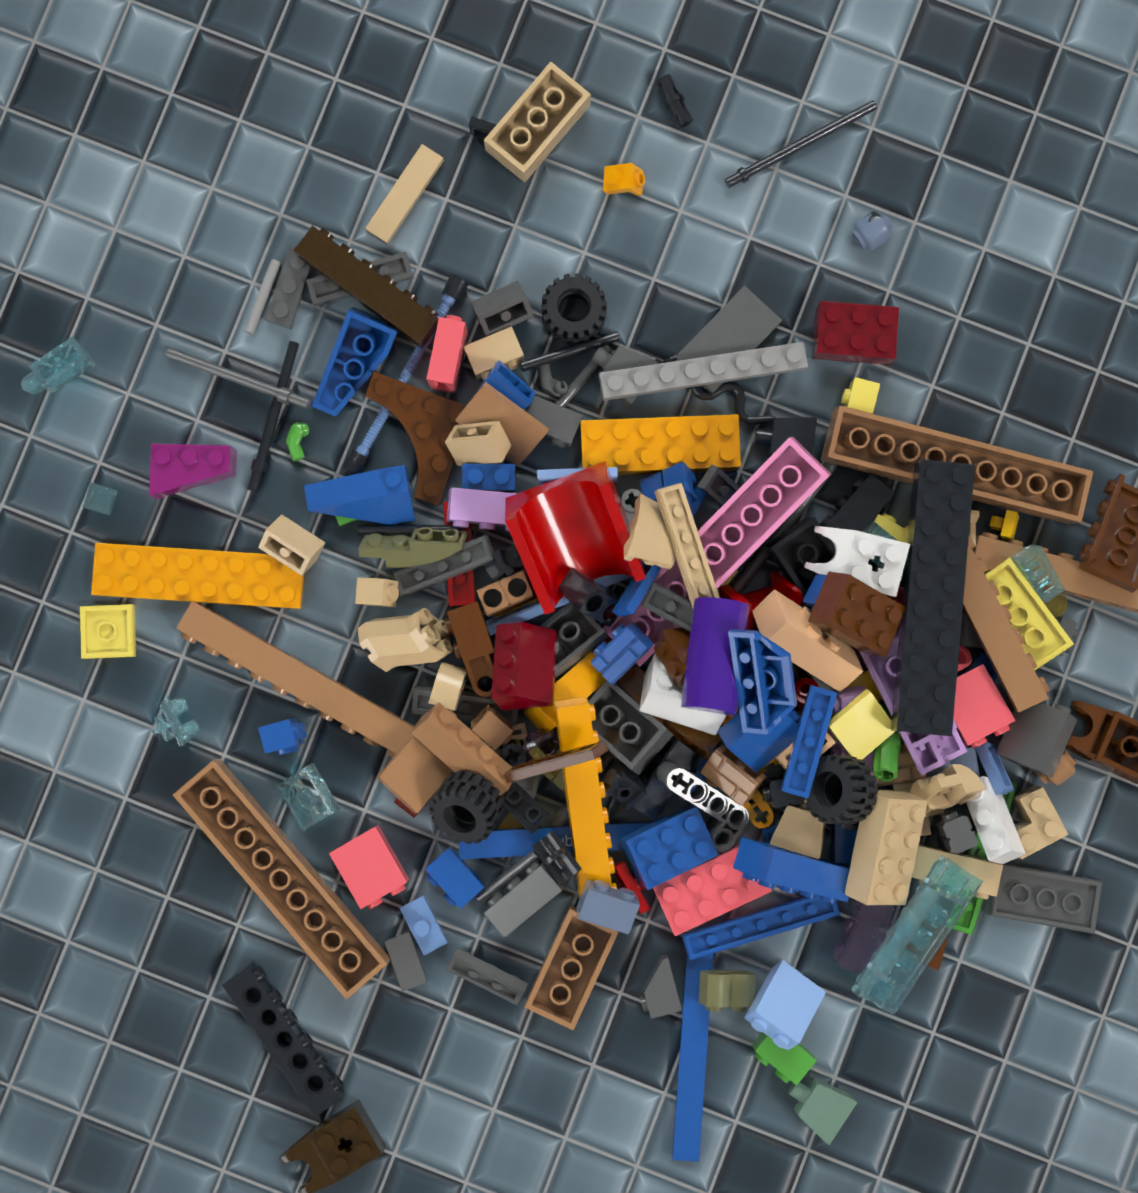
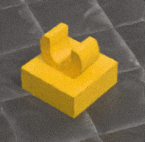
M1007 510L1005 519L992 516L990 527L993 530L1001 531L1002 540H1014L1019 515L1017 512Z

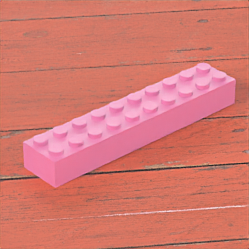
M793 436L789 437L698 531L717 589L831 475ZM676 559L671 569L661 568L654 581L689 599ZM646 595L634 614L618 617L611 627L605 626L603 628L614 639L611 633L621 624L626 627L633 622L653 642L654 645L636 662L639 666L655 653L654 646L662 630L680 627L642 607L641 605Z

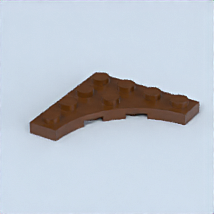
M373 372L365 398L381 405L400 421L415 450L417 481L413 498L439 506L454 463V458L445 441L454 426L460 425L455 420L466 405Z

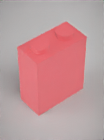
M447 315L446 318L439 317L427 374V381L431 389L457 393L465 353L463 346H466L468 339L466 323L460 317Z
M984 664L957 677L953 719L958 727L956 730L964 746L971 745L973 749L987 742L985 736L993 732L996 736L1010 730L1008 724L1016 721Z
M379 824L329 853L360 909L368 906L370 910L383 902L381 897L391 893L394 896L406 889L404 884L409 881V878Z

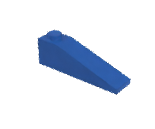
M405 465L377 469L304 485L308 512L386 525L416 521L408 469Z

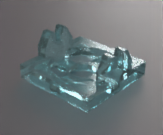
M314 763L306 766L277 785L278 790L302 831L340 809ZM300 779L310 780L314 789L305 788ZM302 792L309 796L310 805L303 801ZM318 795L323 801L321 812L318 811L315 805V797Z

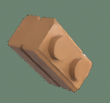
M725 743L713 752L700 772L705 776V780L709 785L720 788L726 793L728 798L741 806L753 797L766 778L760 771L756 773L731 752Z

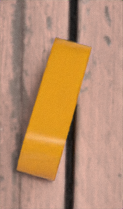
M757 790L752 797L754 803L750 805L747 802L743 807L748 811L749 821L755 827L766 828L772 824L774 816L771 808L763 801L762 795ZM757 806L762 812L767 811L768 814L765 816L766 821L764 823L760 820L755 821L757 814L753 809Z

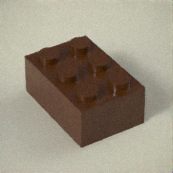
M828 571L808 622L863 653L886 657L906 607L850 574Z

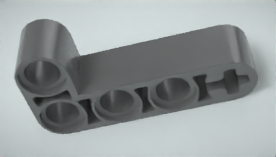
M672 761L662 763L657 770L658 780L676 794L710 814L711 817L706 823V828L716 850L720 852L730 850L748 823V811ZM673 774L680 777L678 782L671 778ZM696 785L695 790L690 793L691 788ZM716 798L715 803L710 806L711 801ZM735 811L733 817L730 818L731 813ZM721 833L719 839L716 840L717 835Z

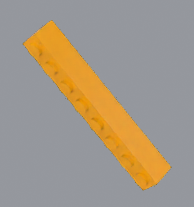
M586 697L554 702L560 752L599 742L597 730L593 731L592 721L596 720L595 708L593 704L589 705ZM599 756L595 760L562 768L573 856L582 868L576 874L579 899L586 880L592 882L601 880L609 884L610 887L617 889L616 883H611L610 874L615 873L613 858H608L607 849L612 848L610 833H605L604 824L609 823L607 808H602L601 798H605L604 783L599 782L598 773L602 772V763Z

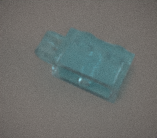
M72 336L30 364L29 367L32 373L22 379L21 387L32 395H37L45 389L54 393L95 366L96 363L84 345Z

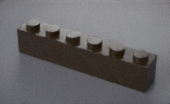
M312 225L293 250L297 257L423 349L437 330L439 320L437 316L439 314L428 305L422 307L416 302L418 298L410 291L405 289L402 292L395 287L397 283L388 275L380 276L374 271L376 267L368 260L363 258L360 261L353 256L355 252L344 243L340 246L334 242V236L326 229L321 228L318 230Z

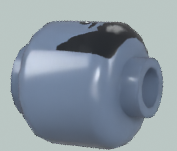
M873 211L855 222L852 236L862 250L866 248L872 251L890 240V229L893 226L885 214L881 216Z

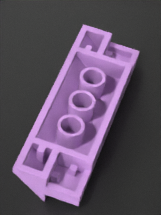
M900 623L886 657L859 651L891 717ZM954 719L952 736L899 732L920 775H924L946 764L945 762L967 752L956 730L958 727Z

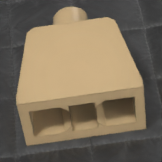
M806 798L800 806L788 804L770 844L819 860L823 854L826 823L818 821V818H814L810 814L812 809H807L805 805L807 802Z

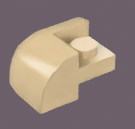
M952 764L938 775L916 780L911 787L910 794L928 800L924 817L927 818L944 813L943 809L954 806L957 803L963 805L984 791L985 787L978 775L970 768L961 764Z

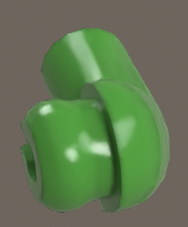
M298 422L294 423L286 438V444L293 462L305 458L300 442L302 437L309 434V427L304 422L300 424Z

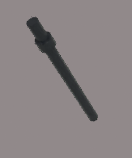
M289 341L276 387L281 388L283 386L287 388L299 348V343ZM275 397L272 400L257 457L253 459L250 468L253 471L247 490L256 493L258 492L262 474L266 473L268 463L266 460L283 404L277 401Z

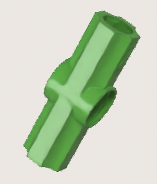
M883 703L881 707L892 721V717L885 703ZM895 731L873 750L875 753L874 776L881 781H891L898 776L899 753L901 754L902 737L899 731Z

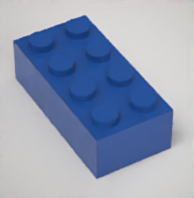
M745 837L741 838L733 869L743 872V878L758 882L759 885L774 889V886H779L780 890L795 894V892L800 890V895L812 899L820 895V900L835 904L836 900L848 902L849 896L844 893L850 868L824 858L818 860L771 844Z

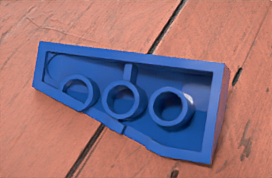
M356 307L349 309L312 407L336 417L388 356L398 331L372 314Z

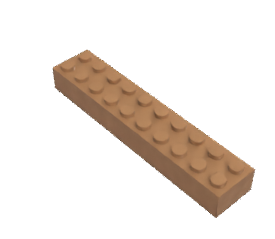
M838 406L832 410L820 461L909 484L913 483L914 464L920 459L974 464L972 500L1068 525L1082 522L1093 471L844 406Z
M215 759L173 794L175 799L346 1000L389 963L390 957L221 759Z

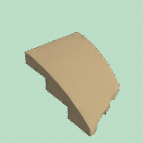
M640 494L635 501V516L629 523L630 537L624 544V559L632 561L634 558H640L647 565H657L662 568L671 569L676 556L658 502Z

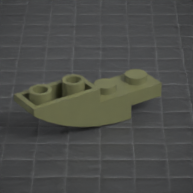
M422 527L419 529L415 528L411 537L405 535L383 536L373 533L364 536L359 546V557L385 558L386 567L401 568L425 565L442 560L461 550L467 537V531H458L456 529L435 530L429 527Z

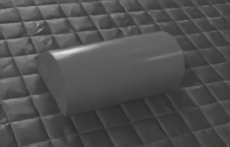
M570 602L540 626L557 632L555 680L608 638V635L593 618L578 611Z

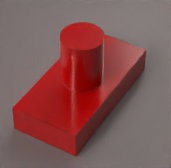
M625 862L614 864V875L621 888L633 891L638 897L640 906L637 914H642L650 908L641 893L643 888L639 886L636 877H632Z

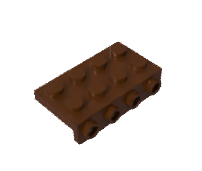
M1119 474L1114 480L1110 479L1104 488L1103 493L1107 495L1105 500H1102L1096 509L1095 514L1099 515L1097 521H1094L1088 530L1087 536H1090V540L1088 543H1085L1079 554V557L1082 558L1079 569L1134 593L1138 588V489L1124 483L1125 475Z

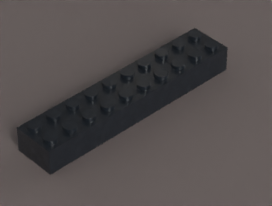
M923 459L914 464L907 540L910 547L905 563L902 605L906 609L900 621L891 731L952 736L974 464Z

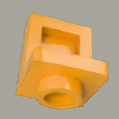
M633 163L604 166V193L631 192L636 196L642 195L645 184V176L642 169Z

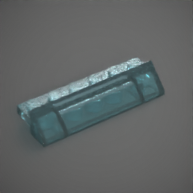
M940 855L938 860L931 866L930 872L922 884L917 887L908 905L901 911V915L894 926L887 932L886 938L878 950L873 953L864 971L857 977L856 983L851 990L857 996L873 1002L880 1009L895 1014L983 881L949 858Z

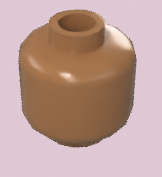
M1065 749L1052 778L1038 772L1035 773L1045 784L1050 781L1053 785L1059 786L1075 773L1074 765L1077 762Z

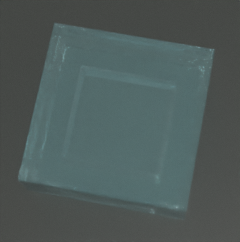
M90 483L83 507L110 515L118 491Z

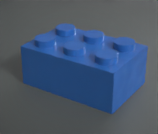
M686 805L619 838L639 886L646 890H650L718 856V852L698 807L693 805Z

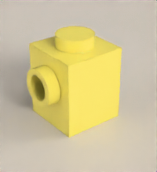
M855 377L850 382L849 389H844L841 404H845L844 407L873 414L880 383Z

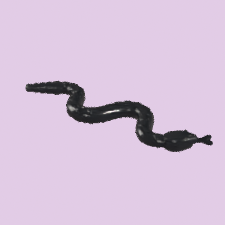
M677 355L670 356L665 361H661L659 359H656L655 361H657L658 364L675 361L674 358ZM724 382L713 394L704 391L701 386L690 387L694 396L703 401L713 400L727 391L733 392L735 394L736 414H739V419L744 423L757 425L771 422L776 418L775 416H748L745 413L746 397L744 389L736 382Z

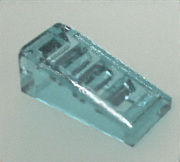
M1029 545L1011 558L1044 604L1065 591L1041 546ZM1040 565L1041 568L1032 573L1031 570ZM1044 574L1047 575L1046 578H1044L1040 582H1037L1038 578H1040ZM1052 582L1053 586L1043 592L1042 588Z

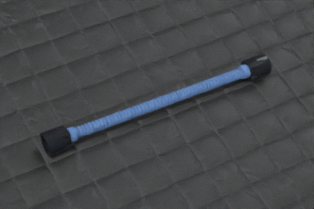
M450 275L442 291L444 296L441 299L442 304L437 309L439 314L437 318H444L449 307L453 306L454 302H459L469 286L468 282L457 275ZM435 334L432 335L423 349L416 346L411 358L407 362L408 364H406V367H404L403 372H401L397 379L398 381L407 384L408 379L412 376L411 373L414 372L413 370L417 367L418 362L422 358L421 356L425 353L424 350L427 349L426 347H428ZM384 407L381 408L382 410L376 416L375 421L371 425L372 427L368 430L369 433L363 439L364 442L357 447L356 451H351L341 467L353 475L363 473L369 461L367 456L369 448H371L370 445L373 444L372 442L378 436L377 434H379L383 427L385 419L390 414Z

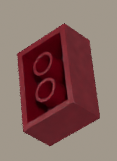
M821 301L816 308L812 359L890 365L896 359L899 307Z

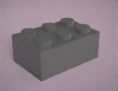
M606 681L588 701L589 705L593 704L595 708L596 720L592 721L593 731L597 730L599 742L605 741L607 749L638 775L674 735L652 715L641 712L640 705L615 683L612 685Z

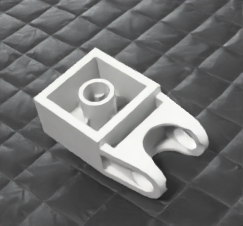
M815 526V533L822 534L834 543L835 554L827 563L813 564L806 562L804 568L827 575L828 571L850 574L877 591L896 597L910 544L856 530ZM874 556H878L879 562H882L881 568H877V571H872V566L868 565L869 559L874 560Z

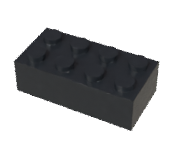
M807 516L765 545L787 580L800 589L803 600L816 575V572L804 568L805 563H827L835 554V546L831 540L822 534L814 532L815 526L821 525L815 517ZM803 603L805 607H808L811 610V607Z

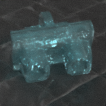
M184 697L172 701L168 698L161 702L159 706L167 723L164 722L162 715L155 717L154 720L158 727L152 730L153 735L162 734L166 742L172 739L169 729H171L179 747L187 745L189 740L200 732V729L194 719L181 725L177 716L189 711Z

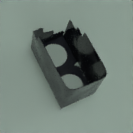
M570 569L558 587L559 592L578 611L611 627L618 616L612 612L614 607L610 605H616L620 598L613 591L597 583L577 569ZM599 595L602 597L600 608L594 612L587 609L586 605L589 599Z

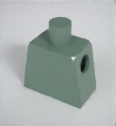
M813 1078L808 1087L800 1082L797 1086L792 1083L788 1090V1094L798 1100L794 1107L796 1114L828 1145L831 1144L858 1103L850 1093L817 1078Z

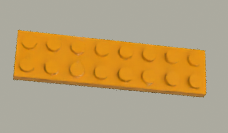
M95 543L91 595L302 609L304 575L301 576L269 554Z

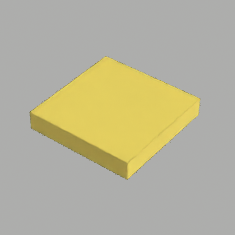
M135 605L80 606L81 659L136 657Z
M867 689L831 718L828 726L847 754L857 757V759L865 758L895 732L891 731V719L873 694Z

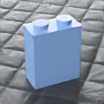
M782 960L771 968L744 1018L751 1023L755 1030L763 1032L773 1039V1042L778 1047L789 1050L798 1045L802 1040L826 991Z

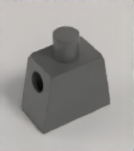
M620 345L613 356L599 347L591 360L604 368L602 372L658 364L657 361ZM636 396L618 399L629 407Z

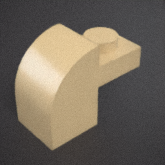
M442 662L434 682L429 704L436 705L440 702L445 708L455 711L461 692L466 684L467 670Z

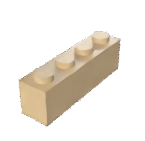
M919 844L912 878L920 879L919 883L922 885L935 887L936 883L946 885V890L962 893V889L973 891L972 896L988 899L989 895L997 897L1003 865L987 859L961 853L956 854L947 850Z

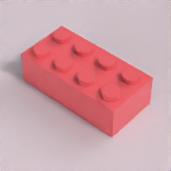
M740 842L733 845L730 850L718 852V856L653 888L674 936L772 892L771 888L742 877L743 872L733 869Z

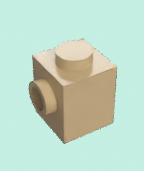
M357 577L355 604L396 607L399 596L398 581Z

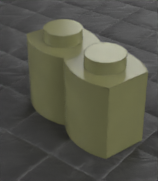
M700 970L698 1003L706 1006V1010L721 1012L722 1007H730L732 1011L744 1012L746 1007H750L753 1003L756 990L755 973L747 970Z

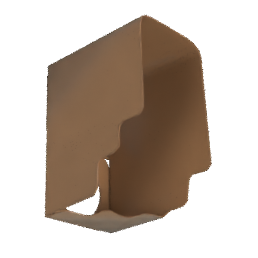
M523 570L476 590L489 618L526 602L535 595ZM514 578L522 579L527 586L526 592L520 597H514L508 591V584ZM497 589L501 593L502 601L497 607H488L484 603L483 596L487 590Z

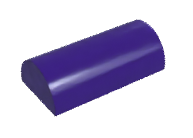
M714 597L695 599L681 702L682 708L729 716L736 715L738 697L728 631L730 629L747 630L748 604Z

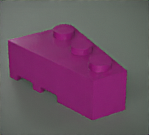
M151 444L149 496L158 500L174 493L188 491V489L208 485L236 476L237 450L228 445Z

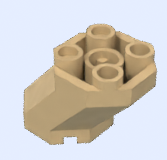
M422 608L412 615L375 618L358 627L359 644L363 650L368 647L371 652L368 655L370 661L385 672L397 666L437 662L453 652L445 621H439L426 608Z

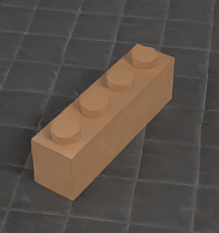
M440 702L426 712L411 731L414 737L455 773L457 771H463L464 773L472 771L475 775L481 774L485 780L493 782V787H497L500 791L499 795L506 792L511 786L512 782L507 783L504 774L512 767Z

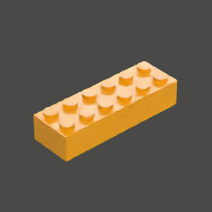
M739 414L582 420V468H588L606 461L608 468L617 467L618 476L655 474L659 471L663 473L664 469L684 462L694 473L707 472L711 464L719 467L722 471H738L741 467Z

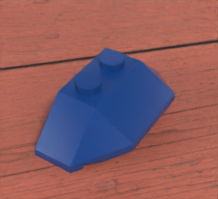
M730 629L728 634L742 732L768 735L797 705L791 654L757 631Z

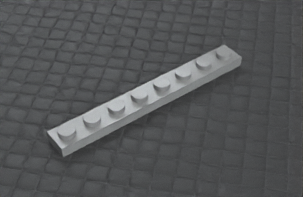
M799 342L601 372L598 376L602 398L605 401L806 370L808 363L804 343Z

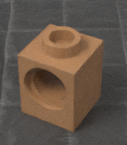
M489 703L471 721V730L494 750L500 745L502 747L505 746L513 736L512 724Z

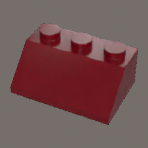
M524 622L496 625L491 698L502 710L554 706L557 632L555 630Z

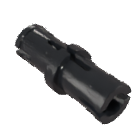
M670 74L662 76L656 81V84L666 101L665 106L673 114L678 128H684L693 122V118L684 103L685 98L677 90Z

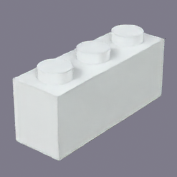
M980 777L985 790L966 803L988 860L1004 864L1026 853L1003 795H995L988 777Z

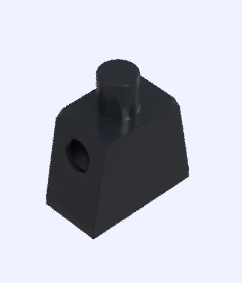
M775 418L772 421L771 430L756 428L754 444L767 445V458H770L789 437L793 436L812 455L817 418Z

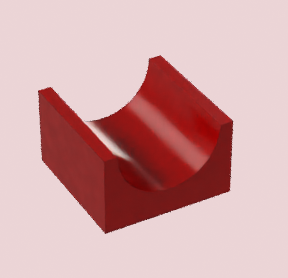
M606 461L505 498V522L544 614L554 612L557 603L564 597L559 592L558 587L572 568L577 569L593 580L606 575L617 574L629 575L636 582L646 579L642 559L634 558L632 561L624 559V544L630 537L629 520Z

